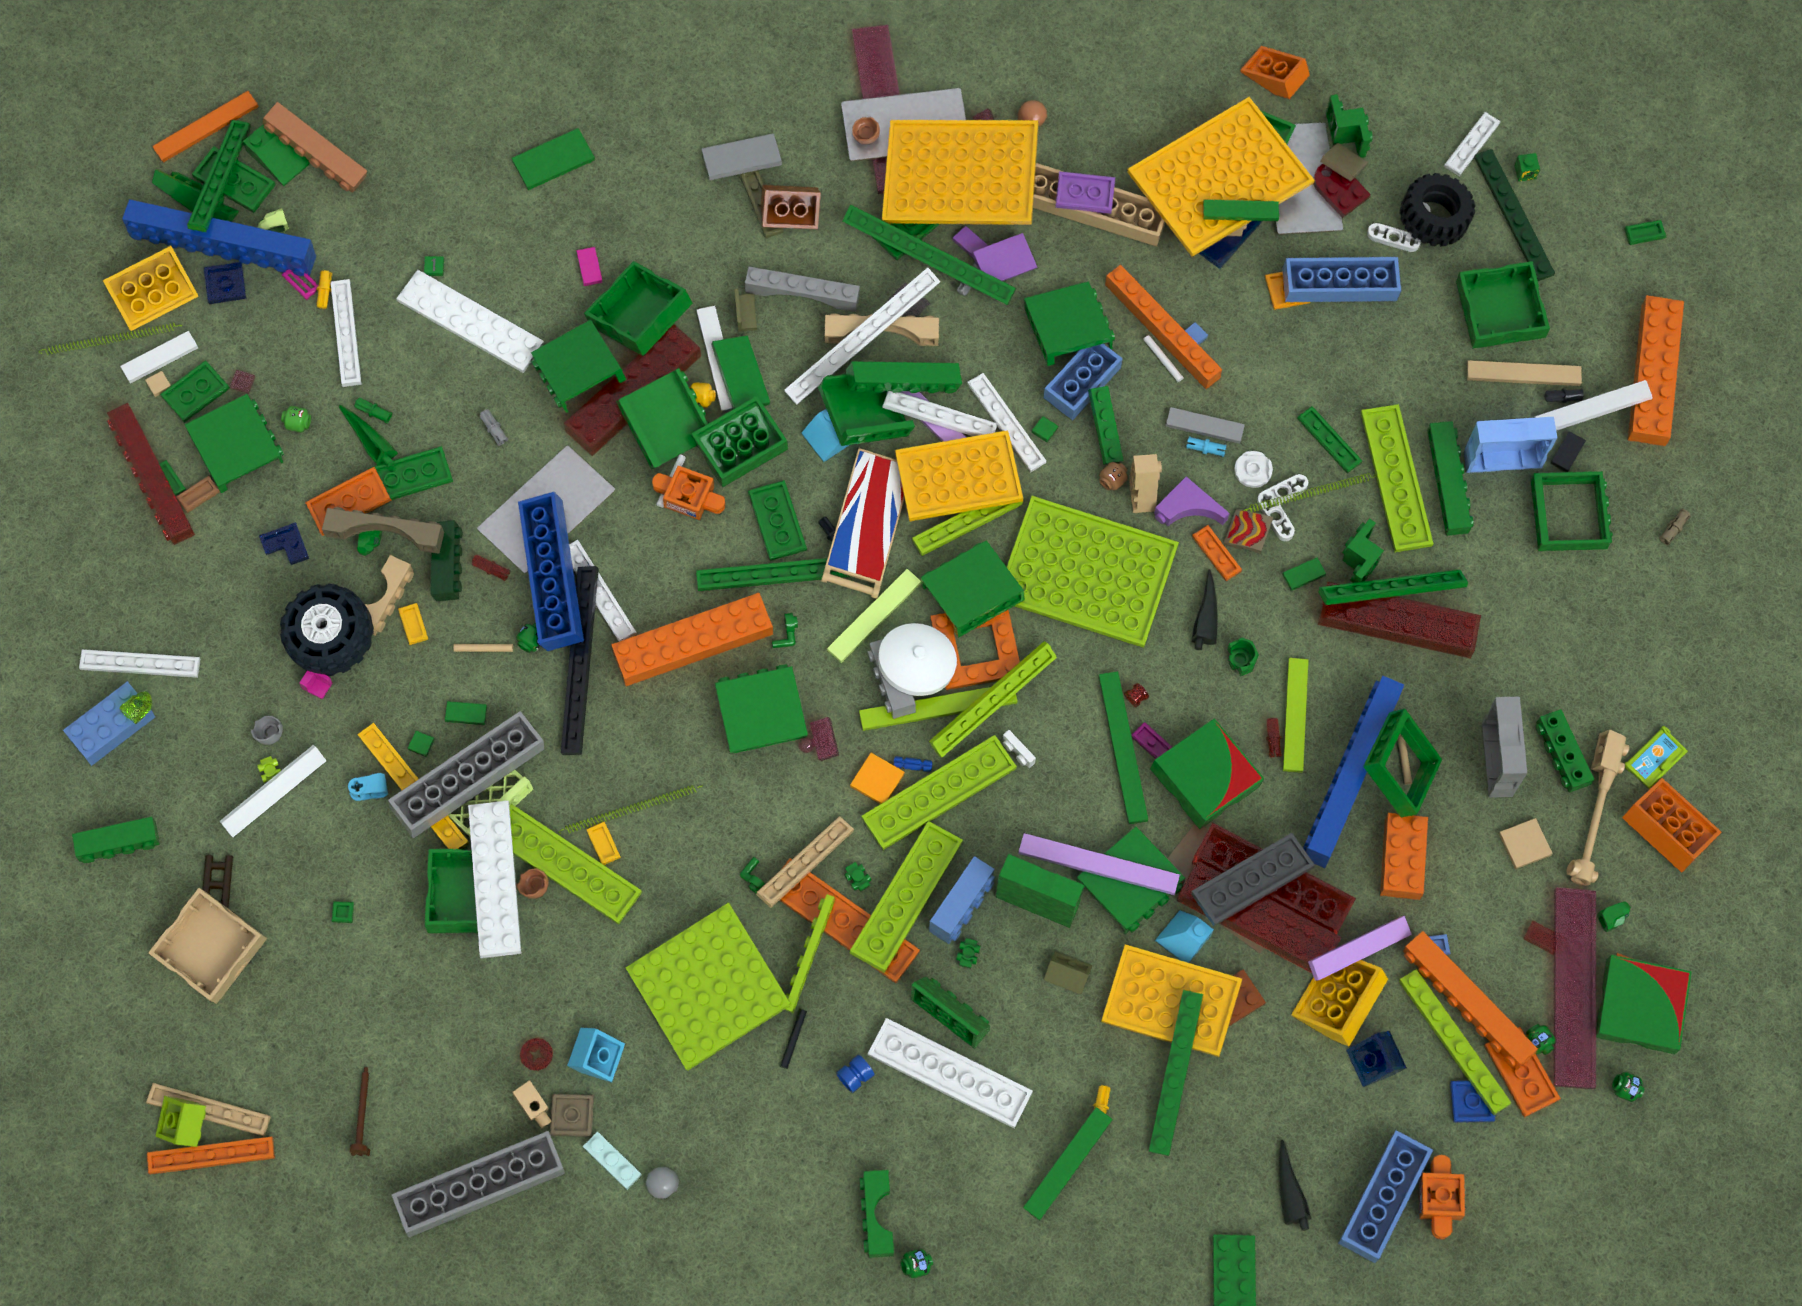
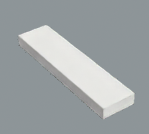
M1485 112L1445 163L1444 167L1460 176L1498 127L1500 121Z
M187 331L120 367L131 384L198 349V346L190 332Z

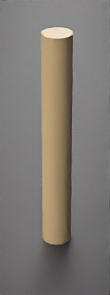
M454 644V652H513V644Z
M1400 734L1397 741L1404 784L1407 785L1412 784L1406 741Z

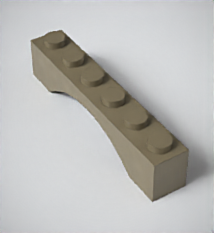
M334 507V509L327 508L322 527L326 537L344 540L361 532L374 530L388 531L405 537L420 551L437 554L440 553L444 530L437 522L429 521L425 523L413 518L405 520L398 516L384 517L379 513L364 514L359 510L351 512L339 507Z

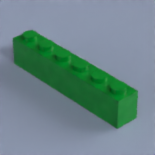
M852 361L846 369L849 391L859 393L865 391H874L876 393L892 391L893 393L910 391V393L945 392L951 394L956 392L962 385L959 363Z
M1453 421L1430 423L1427 432L1446 536L1469 534L1474 526L1473 516L1469 514L1470 499L1466 497L1467 482L1463 480L1462 475L1464 474V465L1460 463L1459 459L1461 448L1456 442L1458 438L1457 428H1454Z

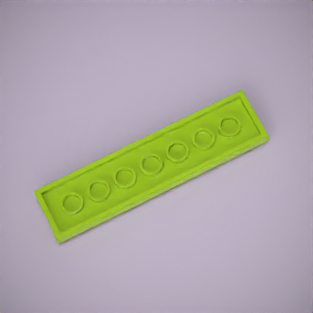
M1399 404L1362 410L1361 417L1394 552L1432 547L1433 540Z
M996 735L865 813L861 818L881 849L884 850L921 828L928 821L934 820L1016 770L1017 766Z
M511 804L509 807L513 854L533 868L543 871L549 879L619 925L642 894V890Z
M929 821L927 822L849 954L884 973L886 972L963 842L961 838Z

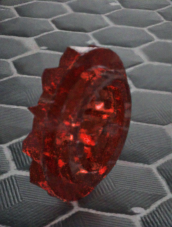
M530 1039L521 1048L520 1059L529 1070L539 1071L547 1068L550 1062H552V1047L544 1039ZM540 1048V1054L544 1058H537L534 1061V1057L530 1052H537Z

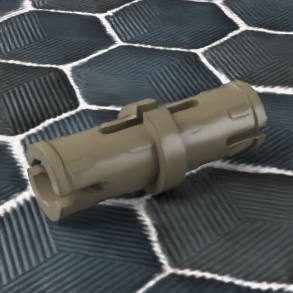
M1680 509L1676 517L1667 524V529L1659 537L1660 541L1665 545H1670L1674 537L1683 530V525L1691 517L1687 510Z

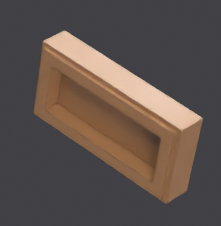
M207 476L176 497L188 513L220 493L210 476Z

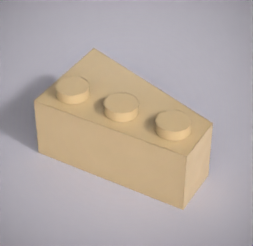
M1157 454L1133 456L1129 475L1133 513L1155 512L1158 480H1160V472H1162L1161 461H1157Z

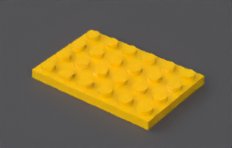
M1008 430L895 450L909 521L1023 502V494Z
M1125 944L1101 1021L1102 1023L1172 1043L1183 990L1203 994V1000L1192 1049L1220 1057L1242 978Z

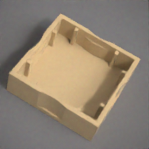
M198 888L183 907L176 921L166 929L148 953L169 970L185 979L190 986L208 1000L217 1004L267 938L206 891Z

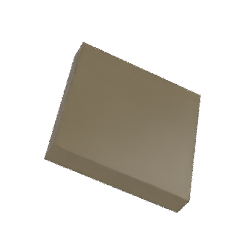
M1339 143L1333 146L1320 161L1349 181H1352L1368 164V161Z
M552 1094L550 1136L592 1137L594 1095Z

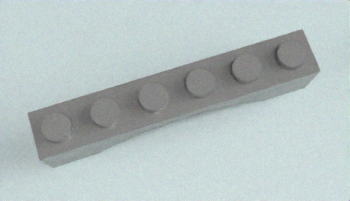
M748 267L745 293L762 296H801L823 302L836 309L856 312L860 297V286Z

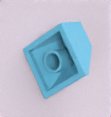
M1179 910L1155 941L1180 961L1189 963L1211 937L1214 929L1200 918Z

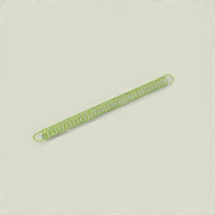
M170 323V327H171V329H172V326H171V323ZM173 323V326H175L174 323ZM166 324V328H168V325H167V324ZM159 325V329L161 330V327ZM163 325V328H164V325ZM177 325V326H183V325ZM155 326V328H156V330H157V327ZM175 326V327H177V326ZM148 327V330L150 331V328ZM152 327V331L154 332V329ZM145 328V332L147 333L146 328ZM164 328V330H165V328ZM168 328V330H169V328ZM141 329V332L143 333V330ZM172 329V330H173V329ZM134 330V334L136 335V332ZM138 330V333H139V330ZM157 330V332H158V330ZM161 330V332H162V330ZM165 330V332H167V331ZM169 330V332H170L171 330ZM173 330V331H174V330ZM127 331V336H129L128 331ZM130 331L131 334H132V331ZM150 331V334L153 335V333H151ZM123 332V335L125 336V333ZM154 332V334H155V332ZM158 332L160 334V332ZM162 332V333H163V332ZM116 333V337L118 338V335ZM120 333V337L122 338L121 333ZM139 333V335H140V333ZM143 333V335H144V333ZM147 333V335H148V333ZM113 334V338H114V340H115V337H114V334ZM132 334V337H133V334ZM109 335V339L111 340V337ZM136 335V337H137V335ZM140 335V337H142V336ZM144 335V336H146V335ZM148 335V336H149V335ZM102 336V340L104 341L103 336ZM105 336L106 339H107V336ZM125 336V338H126V336ZM129 336V338H130V336ZM98 337V340L100 341V338ZM133 337L135 339V337ZM137 337V338H138V337ZM91 338V342L93 343V340ZM95 338V342L97 343L96 338ZM118 338V340H119V338ZM122 338V340H123V338ZM126 338V340H128V338ZM130 338V339H131V338ZM88 339V343H89V345H90V342H89V339ZM107 339V342L110 343ZM80 340V342H81V344H82V341ZM84 340V343H85V345L87 346V344H86V342H85V340ZM111 340V342H112V340ZM115 340V341H116V340ZM119 340V341H121V340ZM123 340V341H124V340ZM77 341V345L79 346L78 341ZM100 341V343H101V341ZM104 341V343H105V341ZM113 341V342H114V341ZM116 341V342H117V341ZM73 342V345L75 346V343ZM112 342V343H113V342ZM66 343V347L68 348V345ZM70 343V347L72 348L71 343ZM93 343V345H94V343ZM97 343V345H99V344ZM101 343L103 345V343ZM105 343V344H106V343ZM59 344V348H60V350L62 351V349H61V347H60V344ZM62 344V345H63V348H64V350H65L64 344ZM82 344V346H83V344ZM55 345V347H56V349H57V346ZM90 345V346H91V345ZM94 345V346H96V345ZM48 346V350L50 351V348ZM52 346V350L54 351L53 346ZM75 346V348H76V346ZM79 346V348H80V346ZM83 346V348H85V347ZM87 346V347H89V346ZM91 346V347H92V346ZM68 348V350H69V348ZM72 348V350H74V349ZM76 348V349H78V348ZM80 348V349H81V348ZM42 349L46 351V349ZM57 349V351H58V349ZM70 349V350H71V349ZM40 350V351H41V350ZM65 350L67 352V350ZM69 350V351H70V350ZM39 351V353H41V352ZM46 351V353H47V351ZM50 351V353H51V351ZM54 351V353H55V351ZM58 351V353H60V351ZM62 351V352H63V351ZM47 353V354H48V353ZM51 353V354H53V353ZM55 353V354H56V353ZM48 354V355H49V354Z
M1364 475L1357 476V477H1360V482H1361V483H1362L1361 476H1363V479L1365 480ZM1307 489V497L1309 498L1308 490H1310V495L1312 497L1313 495L1311 489ZM1297 492V493H1296L1298 500H1299L1298 493H1300V498L1302 497L1301 492ZM1271 500L1264 501V502L1267 503V508H1268V509H1269L1268 501H1270V506L1272 507Z
M691 785V789H692L693 785ZM702 785V786H703V785ZM688 786V787H689V786ZM699 786V787H702V786ZM684 787V791H685L686 788ZM690 787L688 788V790L690 789ZM693 787L694 791L696 792L695 788ZM697 787V788H699V787ZM677 789V794H678L679 790ZM680 789V792H681L682 789ZM686 789V791H687V789ZM690 789V791H691V789ZM682 790L684 796H686V794H685L684 791ZM673 791V794H674L675 791ZM687 791V793H688V791ZM691 791V793L693 794V792ZM670 792V796L672 795L673 799L675 800L673 794ZM675 792V794H676V792ZM679 792V794H680V792ZM666 793V797H667L668 793ZM688 793V795H689V793ZM663 794L662 797H665V795ZM676 794V796H677V794ZM680 794V796L682 797V795ZM659 795V799L661 798L662 802L664 803L662 797ZM668 795V797H669V795ZM677 796V798H679V797ZM655 797V800H656L657 797ZM665 797V799H666V797ZM669 797V799H670V797ZM652 798V802H653L654 798ZM657 798V800H658V798ZM648 799V802L650 801V799ZM666 799V801L668 802V800ZM670 799V801H671V799ZM645 800L644 802L647 803V801ZM654 800V802H655V800ZM658 800V802H659V800ZM641 801V805H642L643 802ZM650 801V803H651V805H652V802ZM639 802L637 803V806H638ZM655 802V804L657 805V803ZM659 802V804H661V803ZM634 803V808H635L636 804ZM643 803V805H644V803ZM647 803V805H648V803ZM639 804V806H640V804ZM630 805V808H631V807L633 808V806ZM644 805V807H645V805ZM648 805V807L650 808V806ZM652 805V806H653V805ZM627 806V807H628V806ZM636 806V808H637V806ZM640 806V808H641V806ZM623 807V811H624L625 807ZM629 807L627 809H629ZM645 807V809H646V807ZM619 808V811L621 810L622 814L625 816L622 809ZM633 808V810H634V808ZM637 808V810L639 811V809ZM641 808V810H643V808ZM616 809V813H617L618 810ZM625 809V811H626V809ZM629 809V811H630V809ZM612 810V814H613L614 811ZM634 810V812H636V811ZM626 811V813H627V811ZM630 811V813H632V811ZM609 812V815H611L612 819H614L612 814ZM614 812V814H615V812ZM618 812V814H619V812ZM605 813V817H606L607 813ZM627 813V814H628V813ZM601 814V817H602V816L604 817V815ZM615 814V816H616V814ZM619 814V816L621 817V815ZM598 815V819H599L600 816ZM607 815V817H608V815ZM594 816V820H595L596 816ZM616 816V818H618V817ZM591 817V818H590L591 821H593V823L596 825V823L594 822V820H593L592 817ZM604 817V819H605V817ZM608 817V819H609V817ZM587 818V822H588L589 819ZM596 818V820H597V818ZM600 818V820H601V818ZM605 819V821H607V820ZM609 819V820H610V819ZM583 820V823H584L585 820ZM597 820V822H598V820ZM601 820V822H603V820ZM580 821V825H581L582 822ZM585 821V823H586V821ZM589 821V823H590V821ZM576 822V826H577L578 822ZM598 822V824H599L600 822ZM573 823V827H575V829L578 831L575 824ZM586 823V825H587V823ZM590 823V825L592 826V824ZM569 824V828H570L571 825ZM578 824V826H579V824ZM582 824V826H583V824ZM587 825V827H589V826ZM565 826V829H566L567 826ZM579 826V828H580V826ZM583 826L584 829H585V826ZM567 827V829H568V827ZM571 827V829H572V827ZM580 828V830H581V828ZM562 829V830H564V829ZM568 829V831H569V829ZM572 829V831L574 832V830ZM560 830V831H562V830ZM560 831L558 833H560ZM569 831V833H571V831Z

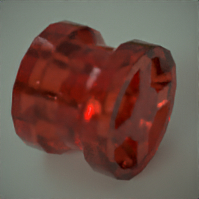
M1135 683L1131 690L1124 692L1126 699L1135 708L1140 705L1141 701L1149 698L1147 691L1139 683Z

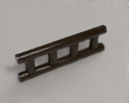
M205 855L202 890L210 894V889H222V897L219 902L229 909L233 856L226 855L225 862H213L212 855ZM212 870H224L223 881H211Z

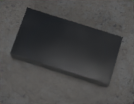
M1569 431L1551 464L1568 472L1586 440Z

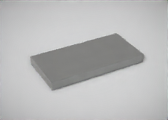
M774 134L702 148L709 180L782 165Z

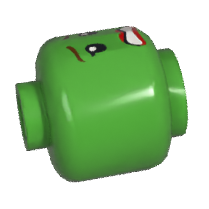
M290 406L287 411H283L281 422H284L287 430L302 433L305 429H309L311 415L305 408Z

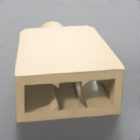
M530 1080L513 1091L514 1098L530 1121L535 1119L541 1129L552 1122L546 1114L548 1106ZM536 1103L539 1109L533 1111L530 1105Z

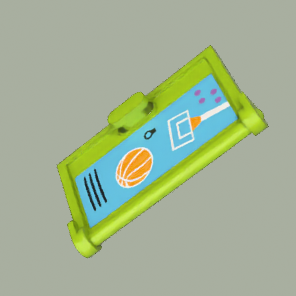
M1662 726L1628 762H1625V768L1629 772L1631 771L1649 789L1688 752L1670 734L1671 731L1665 726Z

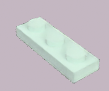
M596 1132L583 1146L626 1190L642 1176L600 1133Z

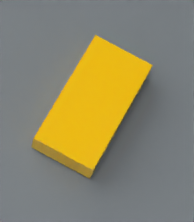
M417 603L399 608L409 645L428 640Z
M605 821L586 829L601 864L606 865L621 858Z

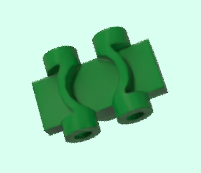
M854 862L845 868L847 873L844 876L847 881L853 880L851 887L854 891L859 889L861 892L871 886L869 882L872 880L868 874L864 876L863 872L865 869L862 864L858 866Z
M967 938L965 942L961 941L959 949H962L963 952H958L956 959L960 961L959 966L971 969L972 964L976 965L978 957L974 956V954L979 953L981 947L977 945L978 941Z

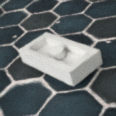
M1010 730L1003 734V746L1009 752L1013 751L1017 755L1016 759L1022 766L1032 767L1035 764V756Z

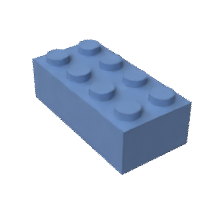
M1104 344L1082 349L1045 387L1043 398L1073 421L1090 402L1088 390L1105 386L1121 369L1123 358Z
M127 681L63 731L92 766L154 719L155 715Z
M974 856L930 920L929 932L948 944L952 940L956 941L962 932L963 923L967 925L972 918L974 907L978 909L983 902L984 892L989 893L992 889L993 881L995 880V869Z

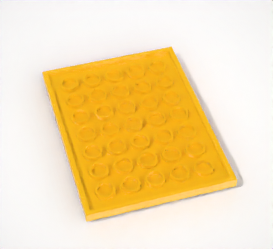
M1250 97L1127 170V173L1192 257L1251 222L1246 220L1203 219L1204 199L1279 201V204L1314 184L1315 181Z
M890 120L882 220L887 223L1032 225L1038 121Z

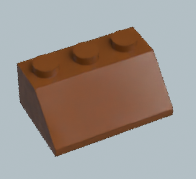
M762 185V227L818 229L821 195L818 187Z

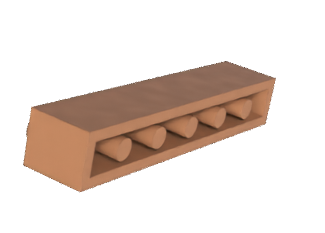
M277 102L263 118L264 128L269 133L276 134L283 144H289L299 156L306 157L313 167H319L329 179L336 180L343 190H349L353 193L366 178V169Z

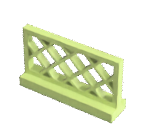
M513 770L503 777L504 786L491 785L484 790L489 791L488 800H479L478 794L475 796V800H470L461 806V814L450 813L448 815L449 818L471 839L470 827L464 826V818H469V813L464 814L465 805L509 801V806L511 804L516 806L533 790L530 781L526 777ZM507 777L519 779L515 785L507 786ZM503 790V796L500 799H493V791Z

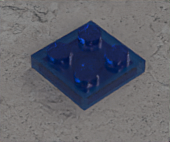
M242 262L204 267L209 304L247 299Z

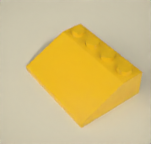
M171 246L102 281L130 331L199 297Z
M1359 960L1320 980L1315 981L1313 977L1291 1015L1328 1038L1349 1047L1387 983L1388 978L1382 968L1363 960Z

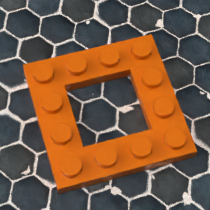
M1009 610L977 627L992 626L999 660L961 666L953 623L945 613L930 616L932 627L942 632L950 640L956 652V669L945 690L999 681L1020 662Z

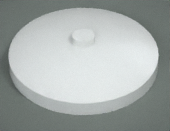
M911 623L894 628L884 637L878 652V665L886 681L897 690L909 695L925 696L937 693L949 684L956 669L957 657L952 643L942 632L928 625Z

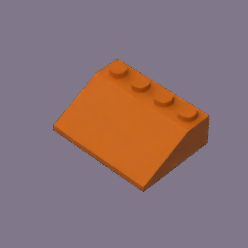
M1663 778L1648 790L1622 817L1681 873L1722 833Z

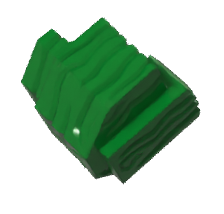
M1239 638L1229 643L1227 649L1230 653L1228 662L1232 670L1237 669L1240 676L1251 673L1259 656L1253 641Z

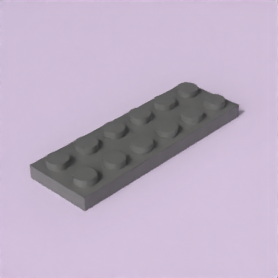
M1293 833L1194 889L1191 895L1211 924L1215 926L1313 869L1315 864Z

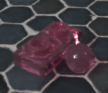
M826 717L811 722L810 726L814 739L809 737L802 738L799 741V749L804 753H809L816 747L818 760L820 761L839 756L831 719Z

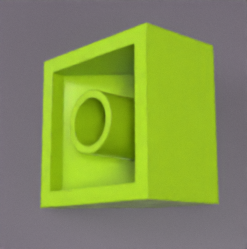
M164 1096L155 1137L176 1145L197 1147L198 1141L201 1138V1127L206 1115V1106L193 1101Z

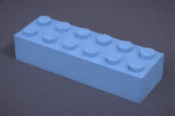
M1398 257L1286 258L1282 268L1285 302L1397 301L1401 293Z
M1397 1130L1393 1133L1338 1244L1373 1263L1379 1260L1433 1151L1431 1148Z

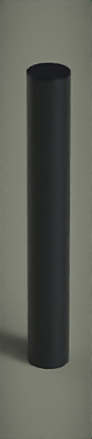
M799 1009L780 1064L782 1068L788 1069L807 1013L806 1010Z

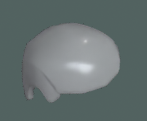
M264 716L255 721V726L250 732L257 742L263 745H272L280 739L283 726L279 719L274 716Z
M657 1167L647 1175L646 1188L655 1198H668L678 1189L679 1178L671 1168Z

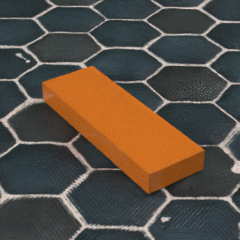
M1209 525L1192 535L1193 539L1225 581L1242 572L1241 567Z

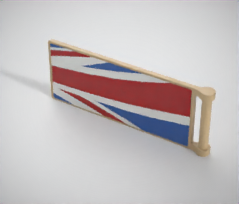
M858 449L821 582L827 583L828 581L869 594L872 598L877 599L904 502L897 460L864 449ZM830 570L874 583V588L831 575Z

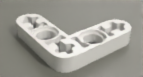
M1423 202L1425 208L1430 212L1429 205ZM1379 223L1370 225L1367 231L1370 240L1409 252L1417 251L1421 244V240L1418 238L1414 239L1411 236V232L1408 233L1407 231ZM1375 229L1379 230L1377 235H1374L1373 231ZM1395 234L1399 240L1396 242L1391 241L1389 236ZM1411 240H1414L1415 244L1413 246L1410 245Z
M1301 474L1262 491L1257 499V503H1261L1263 497L1266 499L1270 498L1272 507L1269 510L1266 502H1264L1265 506L1261 503V511L1264 515L1270 516L1273 512L1281 515L1280 520H1273L1271 524L1273 531L1281 541L1291 540L1295 529L1280 505V498L1278 497L1281 496L1277 490L1280 488L1286 489L1292 498V494L1297 496V492H1304L1308 487V479ZM1297 480L1298 482H1303L1302 487L1299 485L1295 486ZM1283 521H1284V523H1283V528H1284L1285 530H1289V534H1288V535H1286L1285 533L1282 534V530H1283V529H1282V527H1281L1280 524H1281Z

